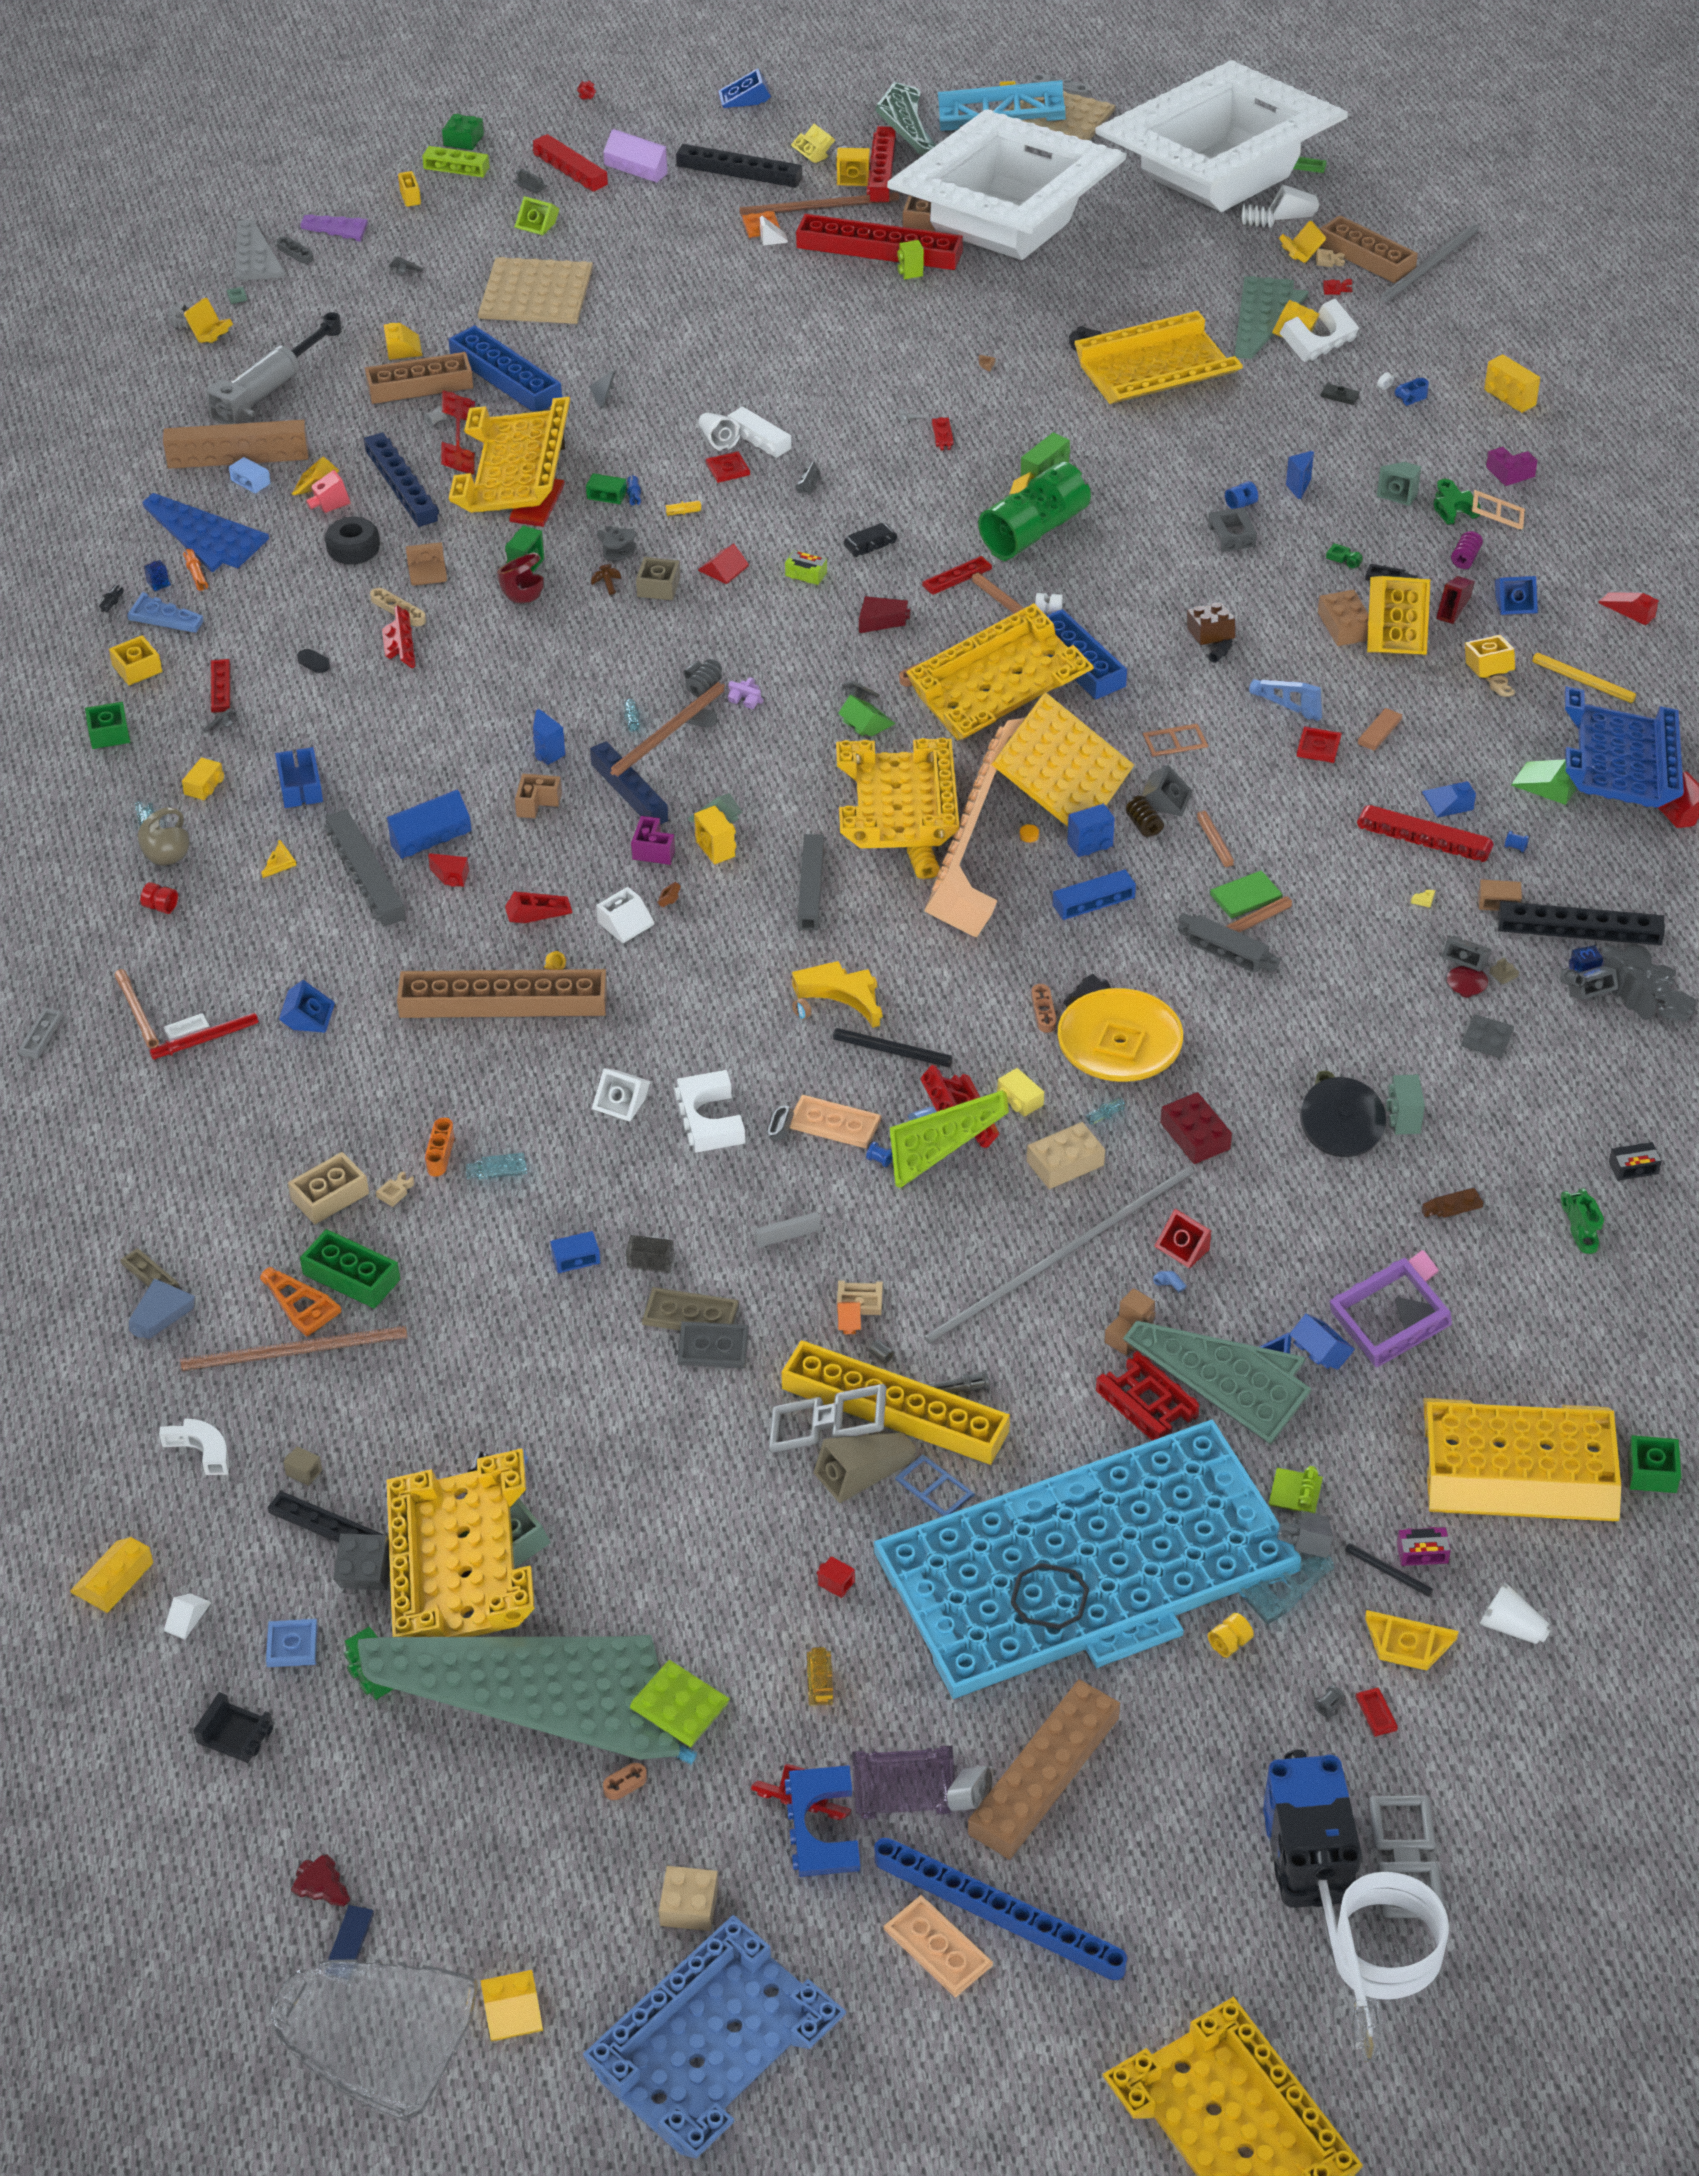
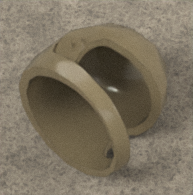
M171 807L162 808L146 818L139 828L137 836L140 849L144 856L155 865L175 864L183 859L188 852L190 845L189 834L182 828L184 816L178 809ZM176 814L179 816L175 827L165 829L160 827V819L164 815Z

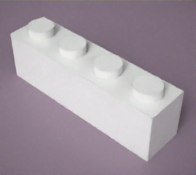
M741 407L728 415V417L733 418L739 424L740 436L744 440L753 443L754 446L763 449L767 454L777 458L791 449L790 434L748 409Z

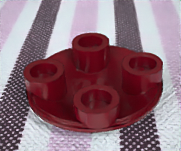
M1458 966L1453 968L1447 975L1446 982L1449 987L1465 998L1483 992L1488 986V978L1482 970L1477 971L1466 966Z

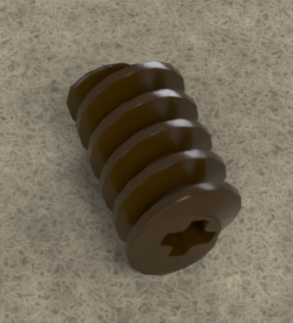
M1137 795L1129 800L1125 811L1144 837L1158 835L1164 828V822L1157 815L1149 801L1146 800V797Z

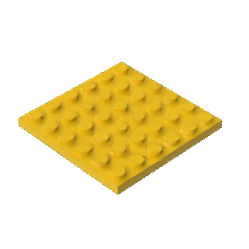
M1046 692L1040 697L991 764L1067 827L1069 814L1103 803L1107 806L1134 767L1131 761Z

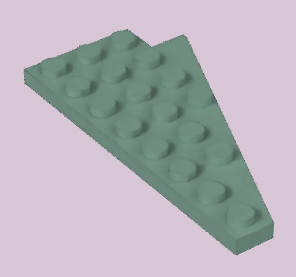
M1244 276L1235 356L1237 358L1252 359L1274 335L1272 333L1288 301L1291 300L1301 305L1307 299L1309 291L1294 290V280L1286 278L1274 279L1271 277Z
M1136 1321L1123 1338L1126 1343L1270 1445L1312 1391L1310 1387L1294 1377L1306 1361L1303 1356Z

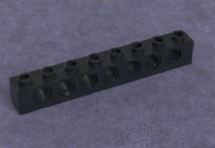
M682 144L676 153L677 167L794 188L798 186L802 179V165L688 144Z
M1500 901L1498 912L1499 932L1662 946L1665 933L1664 915Z

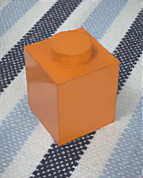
M860 1301L837 1302L838 1330H843V1334H856V1330H861Z

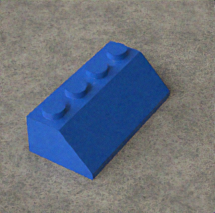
M458 789L387 817L390 843L401 859L472 831L470 816Z

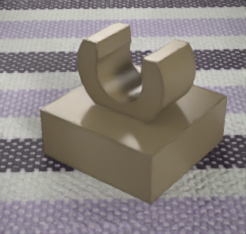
M1505 957L1498 960L1497 965L1491 967L1489 971L1501 984H1505L1519 976V971L1514 968L1512 963L1507 962Z

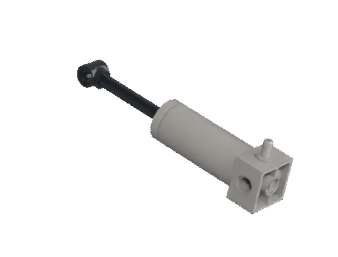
M335 312L325 314L320 328L292 350L279 345L231 382L220 379L206 390L210 418L223 424L247 422L255 415V411L251 408L298 372V356L325 335L336 336L342 332L340 315Z

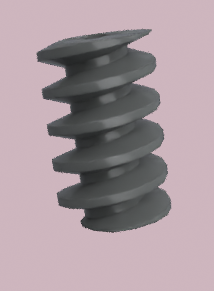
M714 659L706 660L686 681V688L696 697H700L721 680L722 666Z

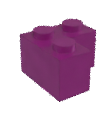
M1502 446L1488 451L1486 468L1502 484L1508 486L1535 477L1538 460L1529 451L1513 456Z
M640 817L631 841L632 860L671 865L675 854L674 834L661 832L660 818Z

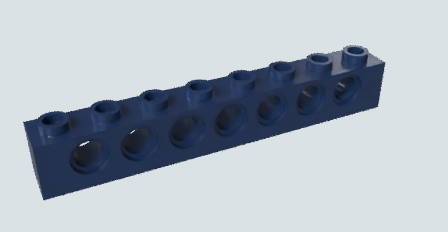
M383 432L363 438L365 452L417 527L437 522V515L439 514L437 505L433 504L431 496L426 494L424 486L419 484L417 476L412 474L411 468L405 464L404 458L399 456L398 450L392 446L390 438H387Z

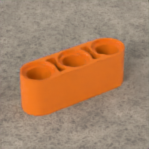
M446 1117L439 1118L434 1122L427 1146L425 1161L427 1172L431 1176H441L445 1173L454 1142L453 1122Z

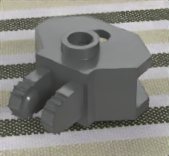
M610 525L606 527V533L603 530L597 531V537L603 544V557L606 560L619 561L634 554L637 543L634 542L636 532L633 529L614 528Z

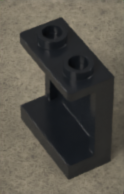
M218 1692L193 1731L196 1743L248 1763L252 1756L255 1757L259 1753L261 1742L265 1737L270 1736L274 1724L269 1712L265 1711L260 1716L229 1703L226 1694Z

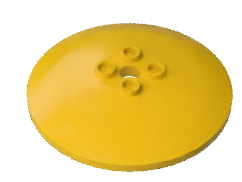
M1111 988L1086 994L1067 1007L1058 1024V1043L1068 1061L1084 1073L1103 1080L1129 1082L1152 1077L1167 1069L1176 1060L1181 1051L1183 1028L1180 1019L1172 1008L1157 997L1133 989ZM1116 1040H1123L1125 1042L1118 1043Z

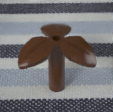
M605 564L599 567L601 571H596L593 574L591 585L604 578L608 593L612 595L616 591L611 578L622 579L616 568H611L612 564Z

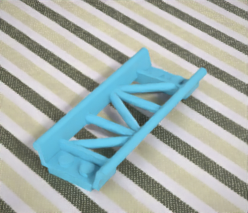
M1062 80L938 92L941 131L960 129L961 125H965L980 114L962 104L983 103L984 111L989 110V102L1003 101L993 112L1005 114L1007 117L1021 120L1046 118L1047 121L1066 120ZM1035 97H1044L1045 104H1043V103H1041V102H1039V101H1037V100H1035V99H1033V98H1035ZM1020 100L1037 108L1021 109ZM1014 101V110L1003 111ZM959 111L967 115H959Z

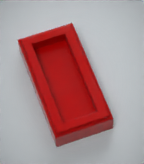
M1379 1687L1356 1693V1700L1374 1737L1398 1730L1395 1719Z

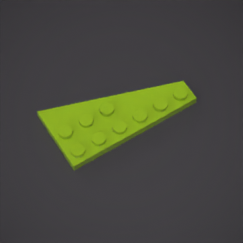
M1001 1090L890 1127L895 1186L898 1188L903 1187L1008 1114L1007 1093Z

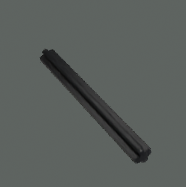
M835 1028L833 1032V1039L945 1067H950L953 1057L948 1054L840 1028Z

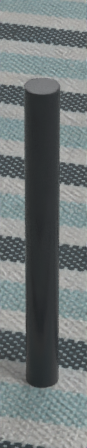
M1351 1543L1347 1545L1345 1551L1418 1592L1428 1597L1433 1592V1588Z

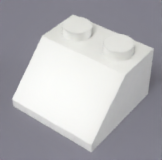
M604 1068L592 1109L631 1121L645 1101L650 1081L615 1069Z

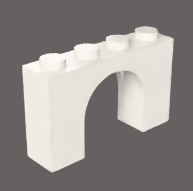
M1336 299L1324 303L1318 312L1320 313L1319 318L1329 329L1330 336L1322 337L1313 334L1298 317L1285 322L1281 329V336L1302 361H1313L1320 354L1323 353L1325 355L1332 348H1339L1344 342H1351L1356 338L1359 330L1358 325Z
M727 1070L677 1079V1088H674L675 1098L681 1102L678 1103L680 1115H685V1118H683L685 1131L689 1130V1133H687L689 1146L693 1145L695 1153L745 1144V1129L740 1115L708 1119L696 1112L700 1106L708 1102L732 1098L731 1083Z

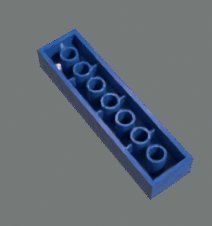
M474 325L448 339L450 354L466 352L473 372L532 412L543 411L552 405L553 398L562 397L561 382Z

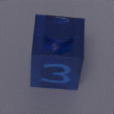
M1595 945L1573 949L1569 959L1570 969L1575 970L1577 973L1600 967L1603 963V957Z

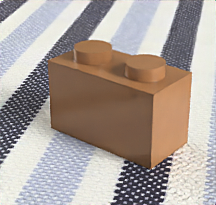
M1481 879L1478 892L1479 910L1499 911L1500 901L1521 903V882Z

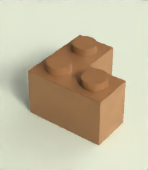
M522 773L515 797L516 816L536 818L539 805L559 807L562 796L561 777Z
M1133 1288L1120 1301L1119 1316L1105 1329V1343L1125 1356L1132 1350L1136 1351L1123 1338L1136 1321L1154 1323L1156 1314L1155 1301Z

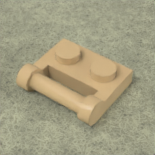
M838 1280L837 1302L860 1301V1315H881L883 1281H876V1283H845L844 1280Z

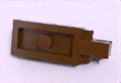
M1470 1188L1439 1196L1423 1203L1422 1213L1425 1217L1437 1214L1438 1217L1442 1216L1445 1218L1483 1208V1201L1476 1189Z

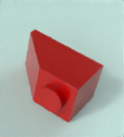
M428 854L430 870L444 885L464 887L469 873L468 857Z

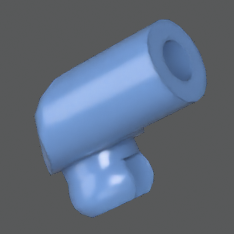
M1160 1271L1153 1277V1281L1157 1286L1172 1285L1178 1293L1187 1287L1174 1271Z

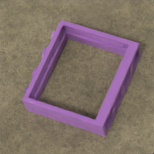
M1406 1258L1393 1262L1386 1269L1374 1273L1370 1278L1361 1283H1356L1351 1289L1342 1294H1337L1330 1300L1332 1314L1376 1368L1452 1325L1449 1309ZM1406 1275L1436 1312L1375 1347L1345 1309Z

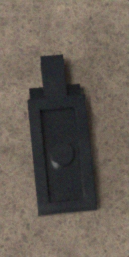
M1370 564L1365 575V580L1370 581L1371 577L1378 576L1418 579V575L1408 574L1404 569Z

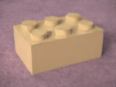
M1083 1122L1027 1145V1163L1048 1189L1104 1166L1105 1148Z
M343 1152L288 1182L291 1200L314 1225L369 1194L366 1175Z

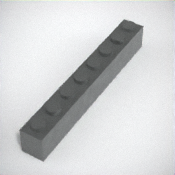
M346 809L325 816L326 825H324L326 835H331L333 847H338L340 859L345 860L347 871L352 872L354 883L359 884V891L362 897L366 896L368 908H373L375 920L380 921L383 927L406 920L403 903L349 811Z

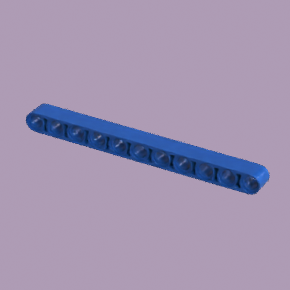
M881 1838L875 1843L874 1860L878 1868L1110 1980H1119L1124 1977L1127 1955L1121 1948L891 1838ZM932 1874V1875H935V1876H934V1877H928V1876H926V1875ZM955 1885V1886H957V1887H956V1888H951V1887H949V1886ZM973 1896H978V1897H980V1898H979V1899H974V1898H972V1897H973ZM996 1907H1001V1908H1003V1909H1002V1910H996V1909H994V1908H996ZM1019 1918H1024V1919H1026V1920H1025V1921H1019V1920H1017V1919H1019ZM1047 1929L1049 1932H1042L1040 1930ZM1069 1940L1072 1941V1943H1065L1063 1941ZM1092 1951V1952H1095L1096 1954L1091 1955V1954H1088L1087 1952ZM1110 1963H1118L1119 1965L1113 1966Z

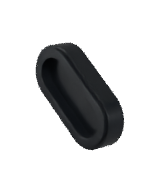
M304 649L297 654L298 663L316 673L326 672L330 668L329 659L314 650Z

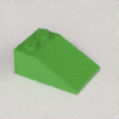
M1565 759L1528 761L1511 784V786L1564 805L1567 804L1577 789L1566 772Z

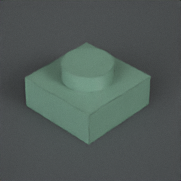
M243 287L226 290L231 304L247 301Z

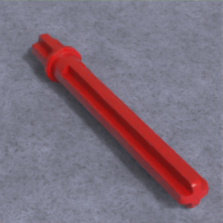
M252 1013L169 1042L165 1040L164 1044L152 1049L150 1048L149 1053L152 1059L166 1055L173 1056V1053L257 1024L259 1019L256 1013Z

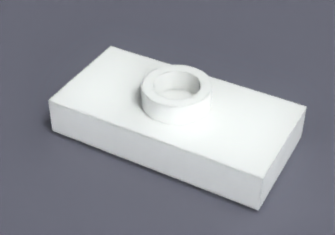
M202 1013L164 1026L163 1028L168 1040L172 1041L208 1029L210 1026Z

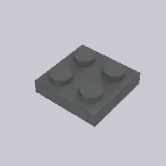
M1474 1014L1461 1046L1502 1058L1514 1031V1026Z

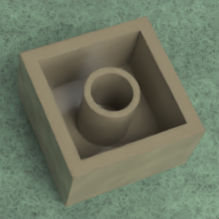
M644 557L636 578L637 597L673 601L681 578L680 561Z

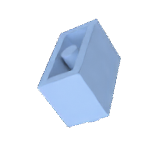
M245 457L229 466L231 480L255 494L271 484L269 471Z

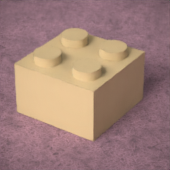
M667 1866L659 1906L660 1926L711 1931L719 1887L718 1871Z

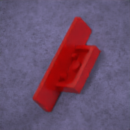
M397 605L394 607L396 620L382 629L385 656L388 659H392L400 653V660L410 668H414L416 665L410 614L406 609H402Z
M786 1764L779 1787L762 1781H756L752 1784L751 1790L756 1791L760 1797H776L781 1799L780 1802L783 1804H792L791 1795H786L785 1779H789V1771L805 1769ZM823 1799L814 1803L808 1810L812 1813H818V1811L828 1813L827 1816L835 1820H842V1818L848 1817L851 1813L850 1808L828 1802L829 1799Z

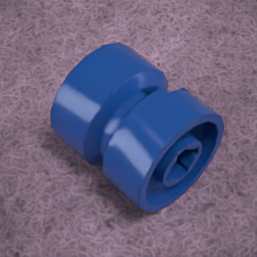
M1251 481L1244 482L1225 491V501L1231 509L1254 504L1258 501L1259 497L1257 488Z

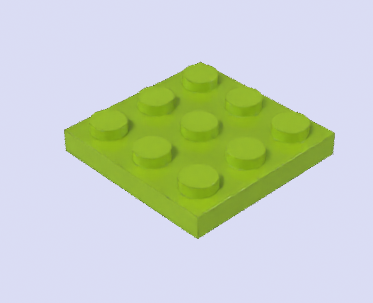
M669 1659L633 1699L629 1708L691 1748L724 1710L730 1698Z

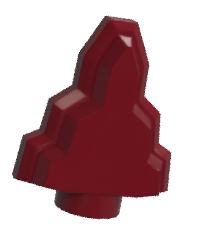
M328 1854L321 1855L314 1862L307 1859L298 1867L296 1872L297 1879L291 1888V1892L301 1898L308 1896L313 1900L324 1899L331 1905L341 1907L350 1902L346 1887L339 1882L340 1873L335 1869L336 1863Z

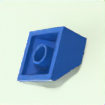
M1469 781L1422 791L1437 818L1474 810L1476 793Z

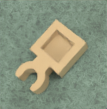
M1316 250V265L1333 267L1335 264L1336 266H1344L1345 260L1343 258L1345 255L1343 253L1333 254V250Z
M405 1172L399 1173L396 1181L389 1179L376 1191V1197L393 1207L407 1195V1189L414 1185V1177L405 1180Z

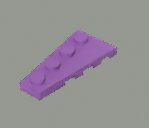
M309 214L304 215L301 229L319 233L323 231L327 232L328 235L334 236L336 234L342 236V238H354L355 241L361 242L368 225V220Z

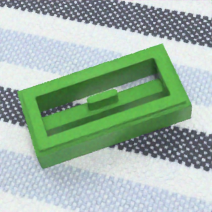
M1299 157L1293 169L1324 173L1327 161Z

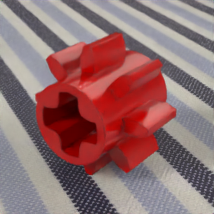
M589 80L588 82L582 81L577 88L578 97L582 100L592 99L596 93V89H594L595 84Z

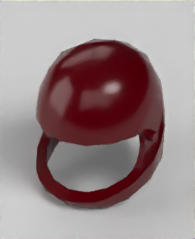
M537 553L518 557L497 571L501 591L510 601L525 604L540 597L544 587V578L531 571V567L541 559Z

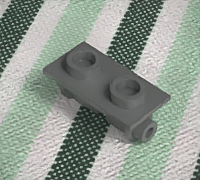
M522 168L516 171L518 178L513 181L514 183L535 193L548 187L544 184L541 177L530 174Z
M812 461L810 467H806L803 470L801 480L795 486L798 493L807 492L808 495H811L821 474L814 461Z

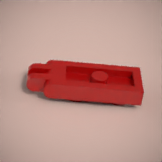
M939 417L932 419L936 447L940 446V451L944 450V446H947V450H951V446L954 443L949 418Z

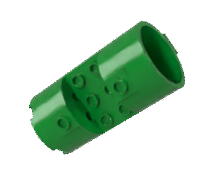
M1068 462L1054 464L1033 478L1022 491L1009 494L983 511L978 519V528L983 542L991 551V555L1005 562L1037 542L1041 536L1051 529L1062 525L1087 508L1091 500L1089 485H1085L1080 476L1082 475L1080 470Z

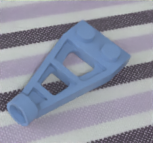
M1254 679L1250 684L1249 692L1251 694L1262 696L1299 713L1300 711L1306 719L1319 721L1322 718L1320 687L1301 682L1260 681ZM1274 688L1283 690V698L1274 694ZM1290 692H1299L1301 694V706L1291 701Z

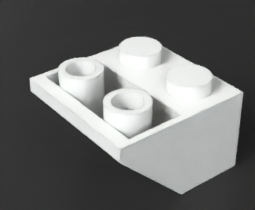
M629 887L596 905L598 923L622 943L654 925V921L641 897Z

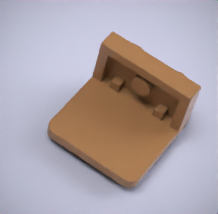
M442 542L406 546L411 585L447 581Z

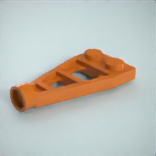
M273 1267L266 1268L260 1276V1280L269 1287L291 1323L306 1337L341 1313V1306L328 1295L280 1271H276ZM288 1285L297 1290L287 1298L280 1292ZM302 1297H307L315 1302L301 1313L293 1305Z

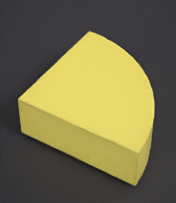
M1425 890L1423 893L1414 894L1411 903L1431 907L1435 890Z

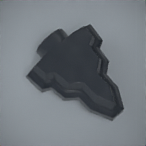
M1091 974L1082 979V983L1076 986V991L1070 993L1065 998L1063 1004L1068 1007L1086 994L1098 990L1111 989V986L1106 979L1099 980L1094 974Z

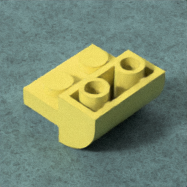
M813 124L805 135L800 133L791 146L810 161L817 163L828 157L826 151L834 143L835 139L816 124Z

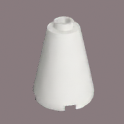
M708 412L700 416L699 426L713 448L722 451L721 449H731L736 445L740 438V426L736 420L728 416Z
M1504 1582L1479 1624L1537 1644L1539 1640L1544 1643L1551 1631L1547 1628L1549 1623Z

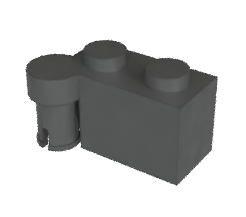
M1604 965L1580 973L1566 968L1560 974L1561 982L1569 985L1570 995L1581 1000L1619 989L1616 969Z

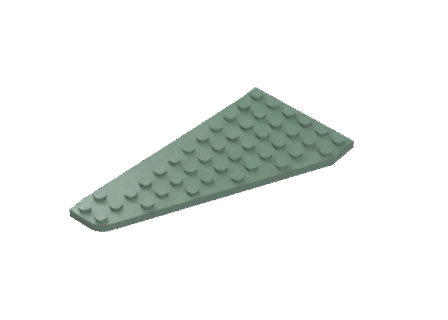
M651 1635L610 1637H379L358 1639L362 1673L375 1684L639 1760L679 1756L680 1748L677 1738L629 1708L633 1699L660 1670Z

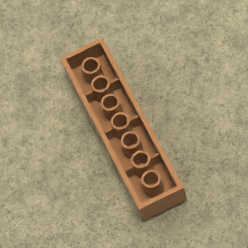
M305 419L164 428L163 445L168 469L232 465L243 457L255 463L308 460L309 457Z
M1078 1679L968 1819V1835L1010 1860L1117 1722L1120 1714V1702Z

